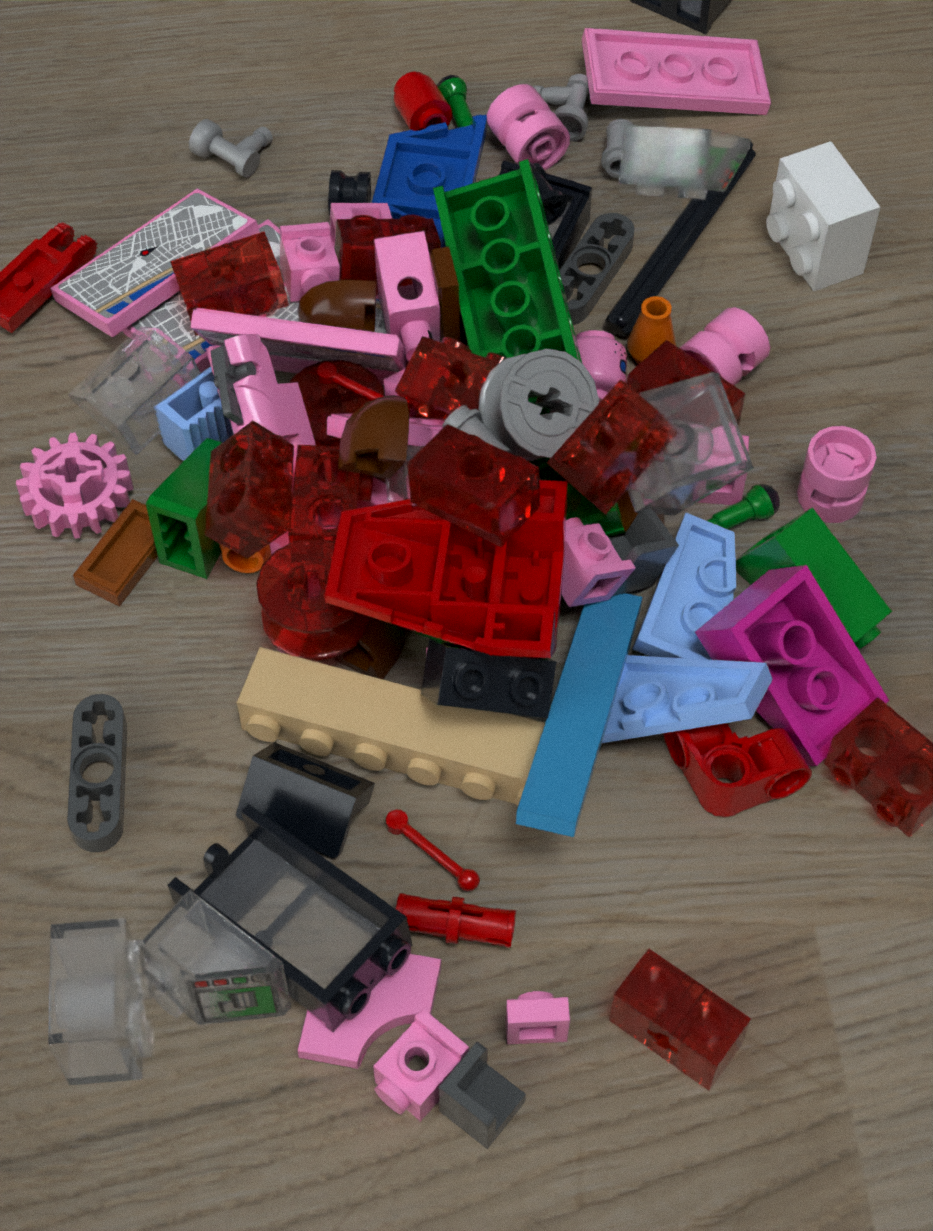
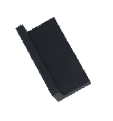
M274 742L253 755L236 816L243 820L241 811L250 804L314 851L331 858H336L343 851L353 816L369 804L375 783Z

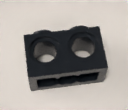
M429 638L421 695L433 703L442 706L548 718L557 661L550 658L489 655L445 640Z

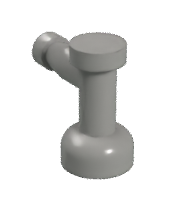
M584 74L572 75L566 87L554 86L544 88V86L534 85L533 87L546 103L562 105L554 113L568 130L570 141L581 139L588 127V117L583 110L585 101L590 99L587 76Z
M204 119L194 128L189 140V149L192 153L202 158H208L215 154L234 165L236 172L247 178L255 172L259 165L260 154L258 151L271 143L273 137L269 129L261 126L253 132V135L246 137L235 145L223 138L222 129L217 123L210 119Z

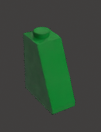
M206 438L149 496L145 504L160 564L205 579L209 577L222 552L220 549L221 538L242 509L244 500L253 495L259 484L254 452L248 450L238 451L236 443H223Z
M813 507L764 536L736 559V572L750 585L768 570L807 565L858 650L866 646L881 633L876 625L892 612Z

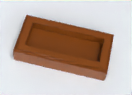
M134 499L131 500L73 574L77 586L119 607L158 557L145 504Z

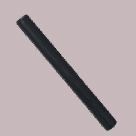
M737 138L732 141L727 151L719 159L720 161L718 162L721 163H717V166H715L719 168H714L719 170H715L718 171L716 172L717 174L712 175L715 177H713L714 179L708 188H699L607 315L605 322L609 326L608 331L614 336L619 334L623 337L630 335L641 312L643 301L659 294L755 158L756 152L752 149L753 143L747 139L744 142ZM735 150L744 151V154H743L742 157H741L742 153H733V154L731 155V157H730L731 159H739V158L741 157L740 160H729V159H728L729 156H730V154H731L733 151H735ZM727 161L738 162L733 170L723 169ZM721 171H732L729 179H717ZM716 180L727 181L722 189H713L711 187Z

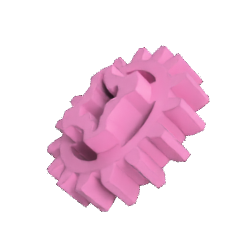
M76 432L70 433L68 443L60 444L55 437L50 438L49 444L51 449L46 452L39 448L32 449L35 463H21L20 469L23 478L16 480V486L24 514L32 516L36 528L41 529L49 524L52 535L55 537H59L65 528H70L75 539L80 538L82 528L90 526L92 531L98 534L101 532V520L105 518L108 521L115 522L118 518L116 507H127L130 503L128 491L133 490V483L127 459L124 454L117 455L113 442L110 441L100 447L97 435L91 434L86 442H79Z

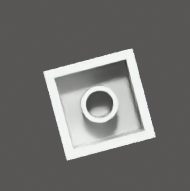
M830 141L780 158L776 181L773 183V198L770 214L766 219V225L772 240L779 242L790 257L794 271L798 275H802L811 289L816 291L864 273L880 206Z

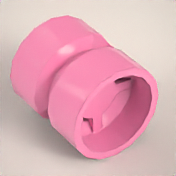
M519 84L502 92L493 101L487 112L489 128L501 144L506 146L508 153L518 165L520 161L528 159L529 162L533 164L539 163L544 170H547L561 159L570 144V134L556 114L550 110L537 90L528 84Z
M736 307L727 308L704 328V331H699L676 351L675 362L677 370L683 381L699 396L708 400H718L735 386L742 376L749 374L769 356V339L763 327L749 313Z
M831 426L820 430L811 438L797 490L798 500L804 511L813 507L823 522L842 523L852 519L861 510L877 458L875 446L866 435L850 427Z

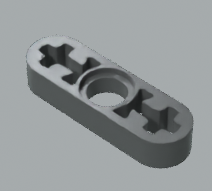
M606 213L597 217L560 269L567 301L572 296L574 287L578 290L577 300L571 299L568 302L573 325L583 322L588 317L632 251L634 225L628 217L622 214ZM615 235L608 243V250L604 248V238L610 239ZM591 262L600 265L604 270L598 274L590 275L581 272L578 267L584 263Z
M95 694L86 697L76 706L73 713L67 821L75 843L83 850L89 852H102L113 847L120 840L124 827L127 722L119 701L106 694ZM107 715L108 721H105L103 725L105 744L96 743V736L92 724L96 723L97 716ZM106 761L113 765L114 769L111 776L103 782L90 783L82 778L85 768L93 762ZM91 800L100 801V808L105 820L100 823L99 831L89 832L86 825L91 823L93 819Z

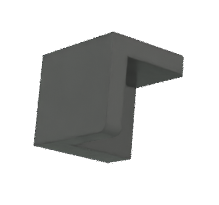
M652 508L640 510L624 536L610 538L611 544L621 560L630 559L636 567L613 596L651 587L679 546Z
M476 1042L439 1086V1112L488 1149L523 1106L526 1094L487 1064L488 1049L479 1042Z

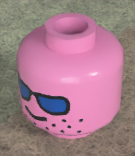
M599 330L584 331L577 334L576 338L583 365L594 379L600 409L608 406V401L620 397L626 389L627 353L625 347L615 340L611 333Z

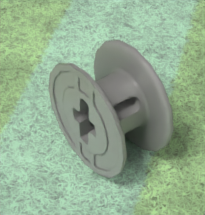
M546 348L504 359L489 372L480 391L479 412L481 413V422L504 446L511 450L509 457L513 459L534 461L545 457L557 458L571 454L588 441L597 423L599 398L594 379L583 363L564 351ZM538 397L535 404L528 402V398ZM543 407L549 409V413L540 415Z

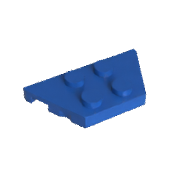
M487 115L473 116V125L448 130L447 124L444 122L428 126L420 131L408 130L389 134L372 203H388L393 222H400L401 231L405 234L424 231L427 246L432 249L446 247L433 188L443 186L446 192L476 182L487 133Z

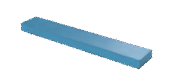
M623 593L612 596L607 601L584 605L517 808L515 824L570 837L575 836L641 611L643 597Z

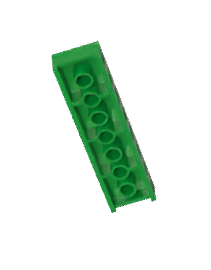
M528 159L519 162L520 169L450 191L445 192L443 186L433 188L446 247L449 246L459 284V305L479 394L489 372L507 358L547 348L567 352L583 363L538 183ZM538 397L528 398V402L535 404ZM543 407L540 415L549 413V409ZM598 422L588 441L571 454L557 458L545 457L534 461L508 457L502 465L495 459L499 482L508 480L509 475L514 470L522 467L536 470L542 480L567 481L566 520L577 517L583 525L599 523L608 537L625 533Z

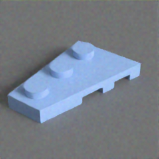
M685 513L674 538L679 546L662 570L633 650L654 657L712 660L695 634V631L734 600L733 593L736 589L735 532Z
M627 655L602 743L752 719L773 680L766 663Z

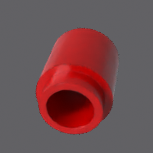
M414 71L406 73L396 82L394 87V103L410 130L420 131L428 126L446 122L448 127L452 119V109L431 77Z

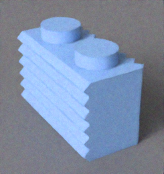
M211 366L153 407L158 418L157 422L160 425L158 426L161 430L160 434L163 437L161 440L182 461L206 438L223 443L235 440L230 420L223 414L221 399L217 391L218 388L214 384Z

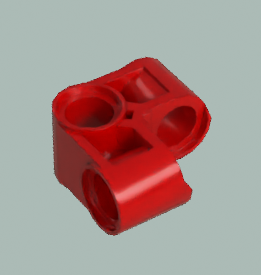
M727 723L663 733L667 749L673 761L684 773L701 806L715 816H734L741 811L772 799L787 797L801 789L812 776L810 767L788 732L783 728L771 729L749 738L747 736L739 738L736 732L732 733ZM725 778L733 781L734 783H724L719 781L718 779Z

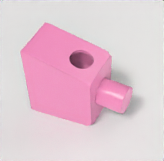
M421 231L374 239L378 298L387 334L397 335L405 347L406 359L409 362H426L435 356V345L440 342V306L425 232ZM412 279L413 285L398 287L403 280Z

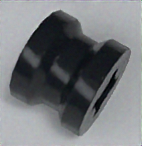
M331 170L328 193L329 216L331 203L371 202L370 172H359L356 176H347L342 170Z

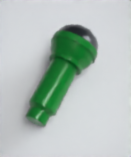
M457 75L443 77L437 87L452 109V116L457 128L473 125V116L466 102L467 85L465 81Z
M756 484L743 496L741 501L714 513L712 518L706 521L729 530L749 519H769L778 511L780 498L772 486Z

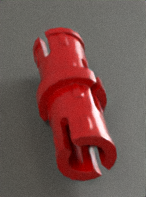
M399 893L396 909L407 917L410 932L446 937V943L458 944L459 940L490 943L507 948L512 946L516 910L494 909L466 904L465 898L453 896L451 901Z

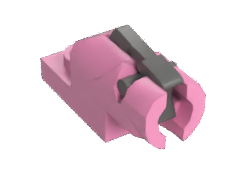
M259 334L235 336L224 340L225 345L208 347L206 351L214 376V384L218 388L217 391L221 399L223 414L230 420L238 451L262 449L275 498L290 496L326 483L298 382L277 383L269 352L261 342Z

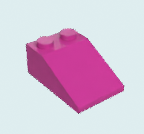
M807 565L768 570L695 631V634L712 660L761 662L767 664L773 680L756 711L773 729L783 728L788 732L809 766L819 765L890 701Z

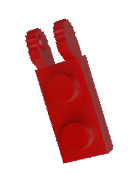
M62 222L55 225L53 229L51 228L40 239L36 238L0 271V326L13 333L52 295L51 287L94 258L98 248L96 240L87 235H81L75 242L73 239L75 230H73V227Z

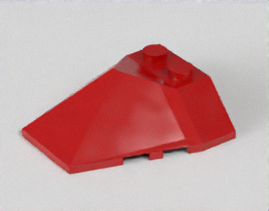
M510 479L495 482L496 490L463 496L462 489L444 492L445 500L412 506L411 499L341 512L325 591L326 603L489 655L551 658L556 651L564 573L567 481Z

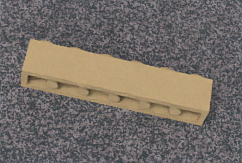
M259 647L237 701L242 730L247 731L259 740L274 742L277 739L300 745L305 751L317 756L334 754L352 759L359 766L369 770L380 771L385 768L407 774L409 778L420 784L436 785L440 783L459 788L465 794L475 799L489 800L495 798L514 803L517 806L519 805L545 726V722L515 714L437 705L421 695V689Z

